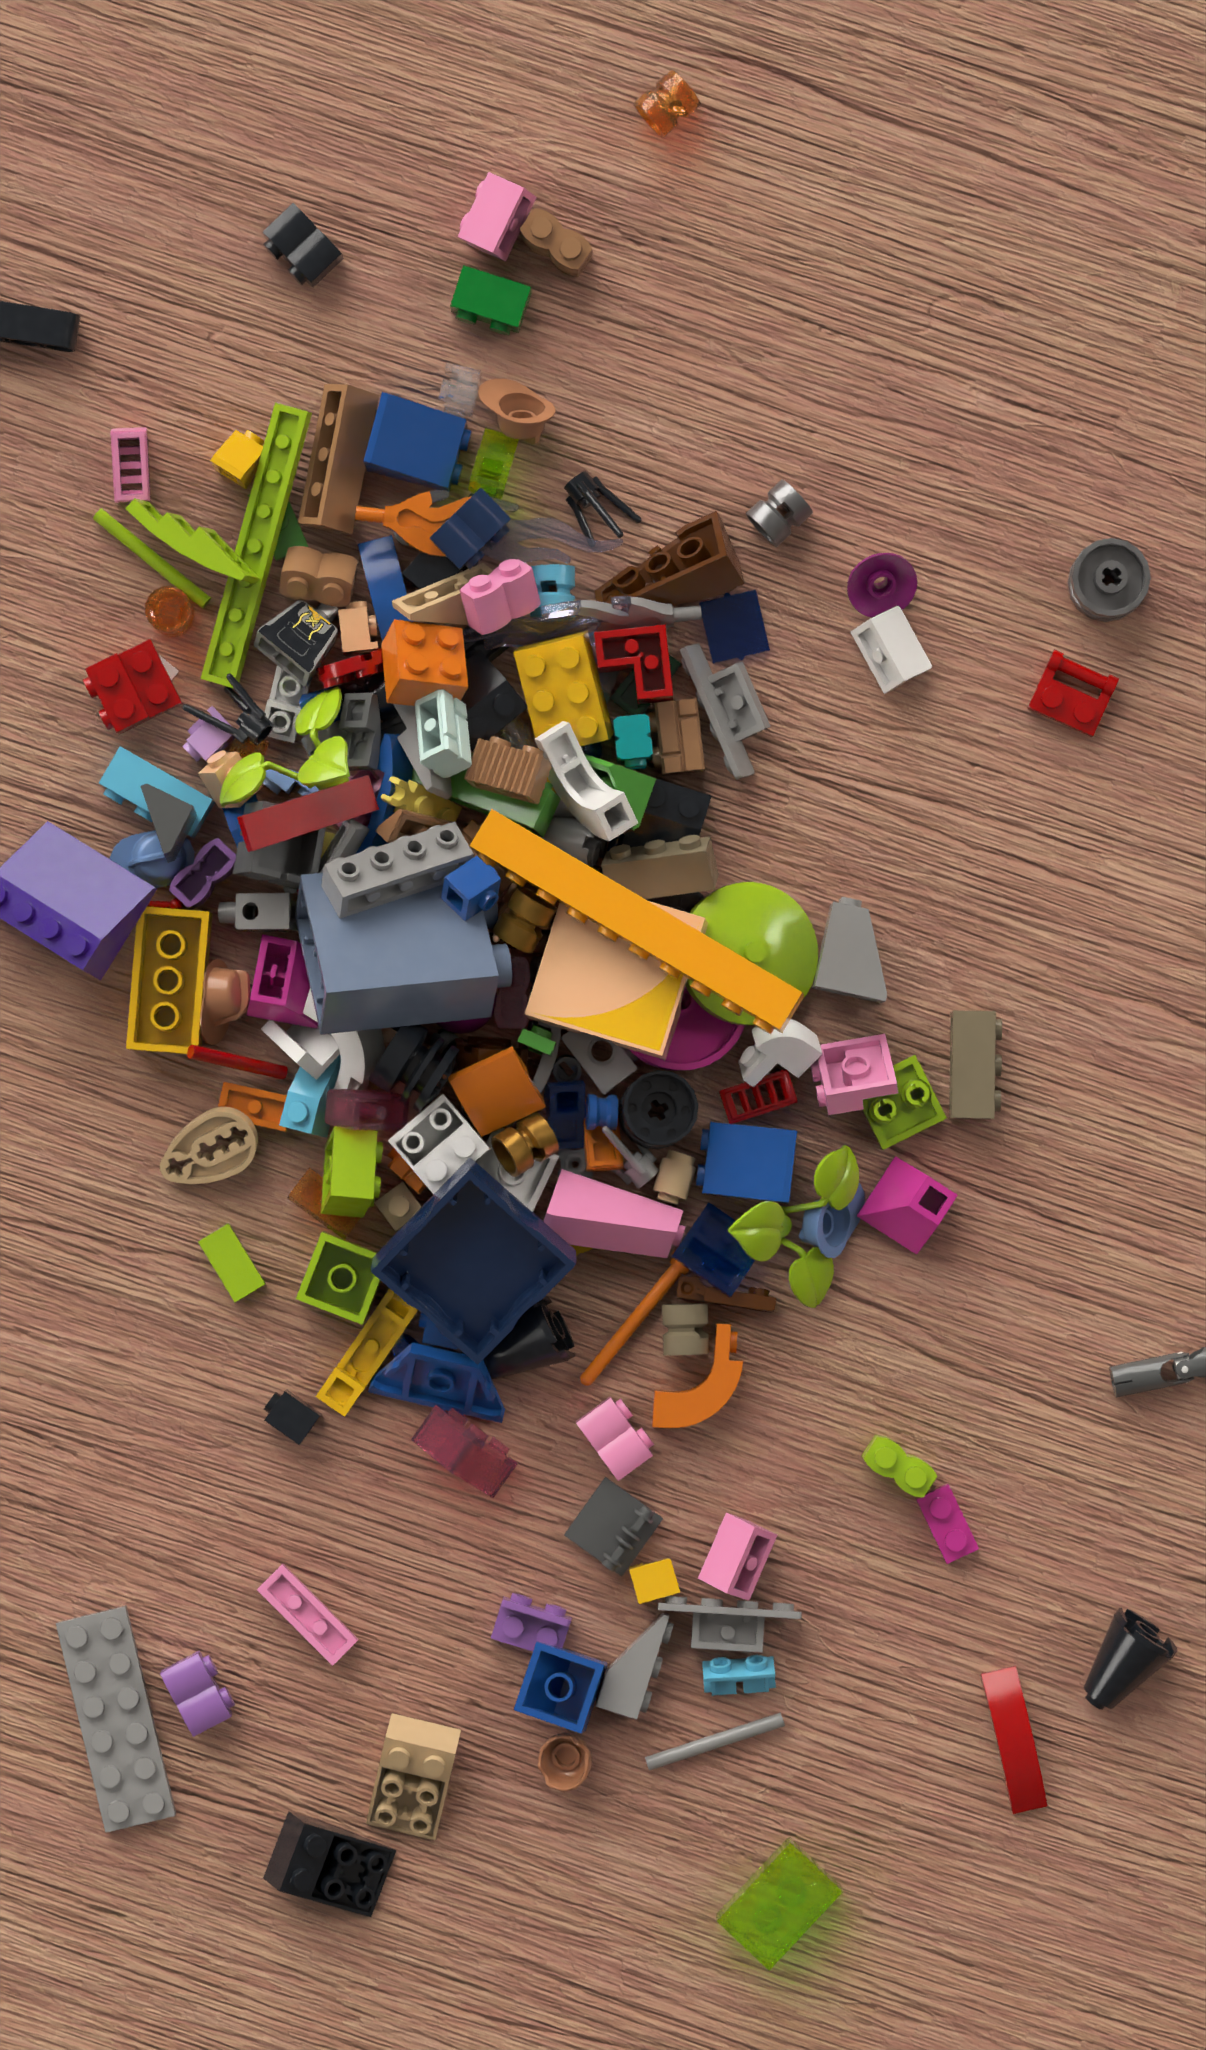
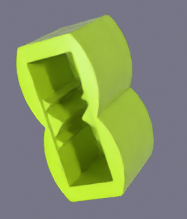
M874 1435L861 1455L865 1463L874 1472L884 1477L893 1478L902 1490L916 1497L924 1498L937 1478V1474L929 1464L917 1456L906 1454L895 1441L886 1436Z

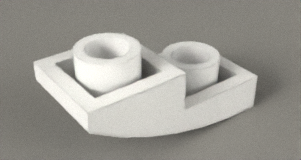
M278 665L270 697L265 708L266 717L274 724V728L268 737L294 743L297 736L295 722L301 710L299 700L303 694L309 692L311 681L305 688Z

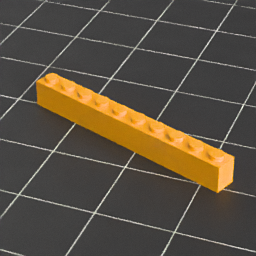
M491 809L470 844L471 849L477 853L475 856H478L486 865L494 867L496 864L507 871L505 877L513 883L524 887L527 882L538 889L535 895L554 906L556 901H559L569 907L566 912L569 916L583 924L586 923L587 919L598 924L600 927L597 932L613 942H616L618 937L631 944L628 950L646 961L649 956H652L662 962L659 969L678 979L680 974L693 981L690 987L706 997L714 993L723 998L724 1000L721 1004L723 1007L738 1016L741 1015L742 1011L755 1017L752 1024L769 1034L774 1029L783 1033L804 998V994L800 990Z

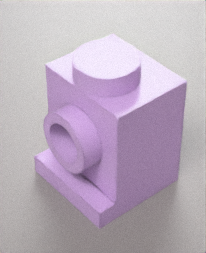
M213 706L207 710L213 717L230 725ZM199 719L189 728L188 732L191 736L186 739L187 742L182 747L196 762L201 758L207 762L209 757L222 751L235 737Z

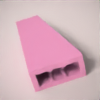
M561 1169L543 1221L569 1245L668 1258L672 1245L679 1247L686 1227L679 1224L683 1214L681 1209Z

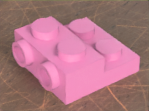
M885 1034L820 1045L822 1055L811 1065L813 1082L821 1081V1085L816 1086L819 1107L826 1106L828 1115L863 1110V1099L898 1093L897 1081Z

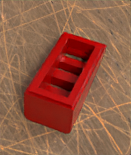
M786 1069L764 1076L754 1087L744 1082L719 1091L729 1124L798 1103L789 1072ZM777 1079L780 1081L785 1097L781 1101L778 1100L772 1082ZM758 1085H766L772 1104H764ZM749 1088H752L758 1107L753 1110L750 1108L745 1092ZM738 1092L744 1113L737 1114L731 1094Z

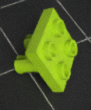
M916 1055L893 1065L898 1087L897 1094L863 1099V1112L882 1150L947 1119Z

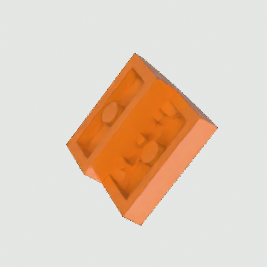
M513 1046L451 1074L448 1078L461 1105L481 1137L546 1107L543 1096L529 1077L525 1064Z

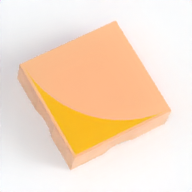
M559 902L525 1015L534 1021L577 1034H590L609 1040L617 1046L666 1060L681 1013L683 991L689 978L680 974L678 979L670 976L659 969L662 962L652 956H649L647 961L628 950L631 945L620 937H618L616 942L611 941L597 932L600 927L598 924L587 919L585 924L579 922L566 913L569 907ZM651 902L705 934L708 922L704 917Z

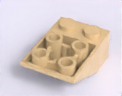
M392 1713L366 1824L435 1840L461 1730Z

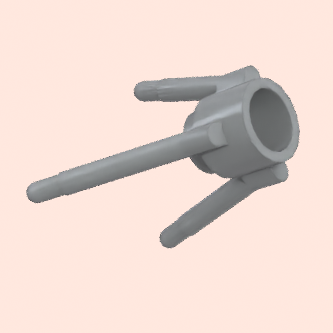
M607 1126L602 1128V1132L626 1159L623 1163L626 1170L611 1171L617 1174L627 1185L633 1182L639 1189L657 1174L659 1169L653 1164L657 1159L649 1149L637 1145L642 1155L638 1151L632 1154Z

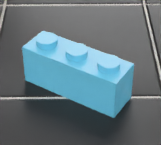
M121 746L99 781V784L106 788L103 795L121 805L125 799L135 804L137 807L134 812L152 822L141 785L149 784L193 805L197 817L188 836L194 839L215 804L213 799Z

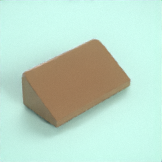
M399 809L380 824L376 832L386 842L391 843L402 836H412L427 831L435 825H445L453 821Z

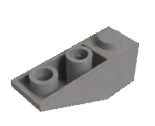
M663 1612L606 1669L596 1701V1707L634 1719L638 1718L640 1711L647 1712L652 1692L646 1689L650 1677L656 1679L658 1677L663 1658L657 1656L661 1642L668 1644L674 1626L673 1623L668 1622L669 1613Z

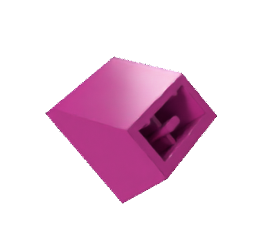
M262 934L247 1016L317 1029L318 1022L303 1014L310 984L301 943Z

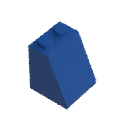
M382 392L364 457L366 470L449 493L451 484L458 486L463 465L457 462L460 451H467L472 430L466 429L467 420Z
M710 1122L709 1129H702L700 1150H705L707 1153L705 1165L698 1164L696 1185L703 1186L702 1194L789 1203L797 1131Z

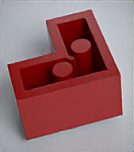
M666 624L594 632L599 673L634 669L638 704L673 701Z

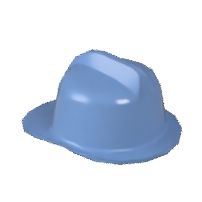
M156 830L122 839L113 848L110 860L155 888L171 885L174 877L182 869L194 864V850L191 842L186 838L175 861L168 863L163 854Z
M858 1184L853 1200L842 1210L833 1209L829 1203L821 1208L805 1210L799 1239L804 1243L819 1247L821 1253L827 1258L839 1256L860 1221L857 1214L865 1203V1194L861 1184Z

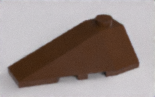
M712 512L684 525L675 532L677 535L675 540L662 549L658 545L648 552L651 557L638 567L628 566L594 591L596 601L614 605H626L631 596L659 603L672 604L673 606L712 599L745 584L739 559L718 512Z

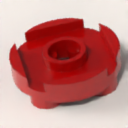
M382 649L317 668L316 671L320 683L323 682L325 689L354 681V673L357 678L383 672Z

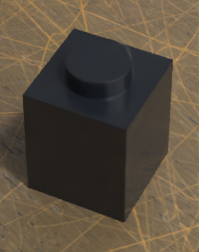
M285 1390L282 1395L275 1392L264 1408L269 1414L264 1421L300 1445L322 1413L289 1390Z

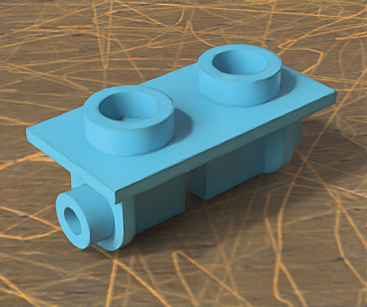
M751 1655L741 1659L717 1657L711 1661H702L704 1693L711 1692L712 1696L737 1694L736 1682H743L744 1693L769 1692V1688H776L773 1656Z

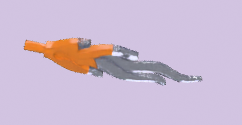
M445 490L428 491L415 495L399 504L385 506V509L356 506L355 520L382 523L383 527L395 532L401 539L418 551L427 555L446 557L429 538L471 497H465L439 508H430L433 504L447 499L449 492ZM491 497L503 511L515 512L519 510V505ZM554 518L511 519L506 524L511 530L496 545L490 540L481 551L486 556L501 562L509 559H519L524 563L556 559L569 564L571 562L570 557L558 549L526 548L517 542L538 538L552 539L588 553H598L621 546L623 540H593L577 532L566 523Z

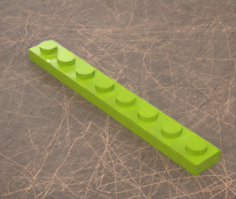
M275 402L235 553L260 579L254 584L228 576L200 679L233 688L226 678L227 674L230 673L240 682L311 420V412Z

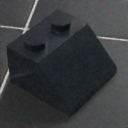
M480 649L466 659L468 689L461 699L466 704V721L468 722L470 750L474 752L478 739L489 740L491 736H494L527 709V704Z

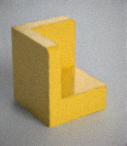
M670 1558L645 1565L640 1563L629 1566L639 1604L680 1593Z

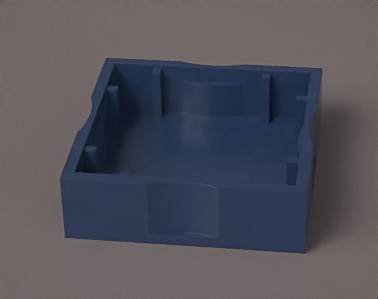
M469 1157L372 1258L371 1272L408 1305L424 1313L436 1325L440 1333L478 1365L513 1330L514 1325L523 1313L541 1301L576 1265V1250Z

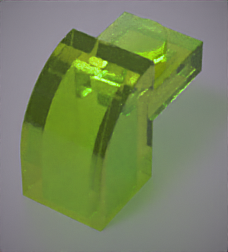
M485 428L470 477L468 492L476 493L482 488L491 498L502 501L519 439L507 437L502 432Z

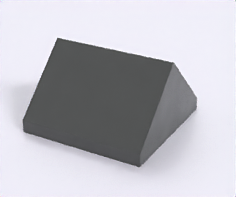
M149 784L141 785L163 854L168 863L175 861L197 817L194 806Z

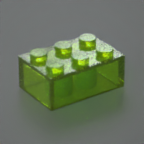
M788 1837L718 1911L716 1920L770 1971L843 1893L841 1885L793 1839Z

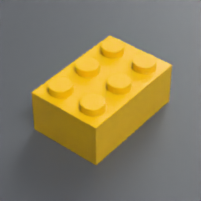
M588 630L520 646L513 652L535 738L562 721L570 723L580 746L606 741L612 737L614 732Z

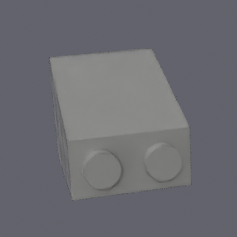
M841 897L839 903L833 901L829 908L812 988L883 1003L887 998V990L869 909L862 908V901Z

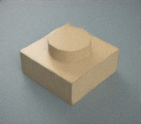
M404 1181L374 1202L395 1231L405 1225L422 1207Z

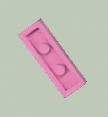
M284 1564L257 1589L332 1666L358 1641V1638Z

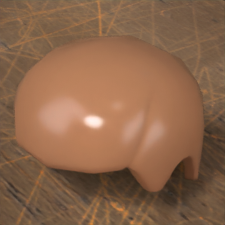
M561 1733L551 1736L540 1748L537 1767L549 1788L566 1792L577 1789L587 1779L592 1767V1757L589 1748L580 1737L570 1733Z

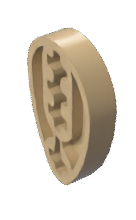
M212 1108L194 1118L172 1140L160 1162L161 1174L170 1182L184 1184L210 1183L236 1175L249 1166L257 1151L258 1133L256 1127L246 1114L235 1108ZM234 1127H237L239 1131L244 1129L247 1131L244 1141L236 1137L230 1141L229 1149H226L224 1145L216 1147L212 1157L208 1152L204 1154L200 1152L203 1142L208 1146H212L217 1142L219 1134L223 1138L230 1137ZM173 1157L177 1162L192 1158L184 1164L182 1172L177 1168L171 1169L169 1167Z

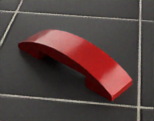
M1016 1666L981 1673L1012 1813L1016 1814L1047 1807L1039 1760Z

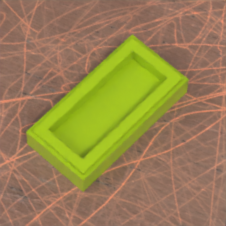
M230 1223L198 1241L235 1303L266 1284Z

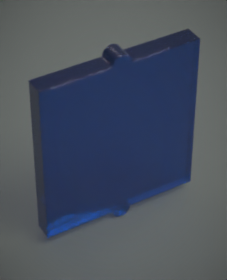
M756 590L734 595L725 593L722 598L699 603L713 664L736 658L743 661L745 656L770 651Z

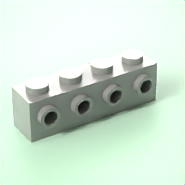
M455 821L445 825H435L427 831L412 836H402L394 842L379 847L372 846L360 853L345 858L338 857L333 859L329 863L324 864L321 887L341 919L443 885L445 876L471 860L474 853Z

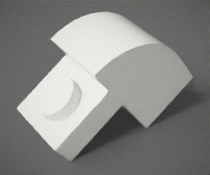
M790 1019L783 1033L774 1029L769 1034L755 1026L752 1029L755 1045L746 1048L738 1062L743 1080L754 1087L777 1063L799 1078L822 1055V1050L818 1037L814 1032L801 1023Z

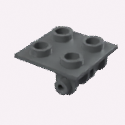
M605 1477L564 1536L601 1561L606 1568L623 1576L663 1518Z

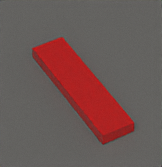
M369 775L239 816L237 819L247 851L250 852L379 810Z

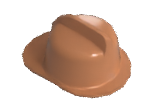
M491 379L479 386L478 396L480 401L496 414L499 428L504 435L513 439H521L532 445L538 443L546 421L554 417L556 412L551 402L540 397L526 386L509 379Z
M220 959L211 960L204 973L200 1030L204 1041L210 1045L218 1044L223 1039L228 1030L229 1022L238 1020L248 1009L250 1001L249 973L244 970L229 969L225 962Z

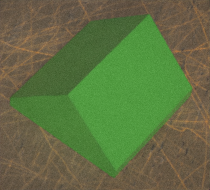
M584 754L595 773L605 784L625 793L638 821V824L630 829L635 830L638 828L656 778Z

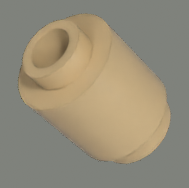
M668 1150L666 1158L661 1160L653 1186V1191L659 1193L658 1200L673 1205H678L679 1200H687L696 1168L693 1167L694 1157Z

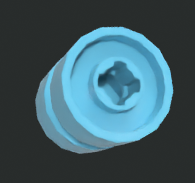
M559 564L531 566L541 604L530 613V618L553 620L576 617L575 596L570 594V590L575 587V566ZM549 586H556L557 592H548Z

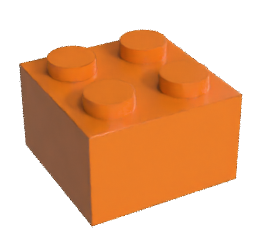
M394 619L381 643L386 702L415 706L416 700L438 689H444L453 695V698L461 701L468 689L463 628Z

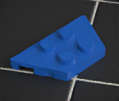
M413 1342L371 1379L368 1390L369 1393L502 1423L505 1413L504 1405L483 1360L477 1365L466 1354Z

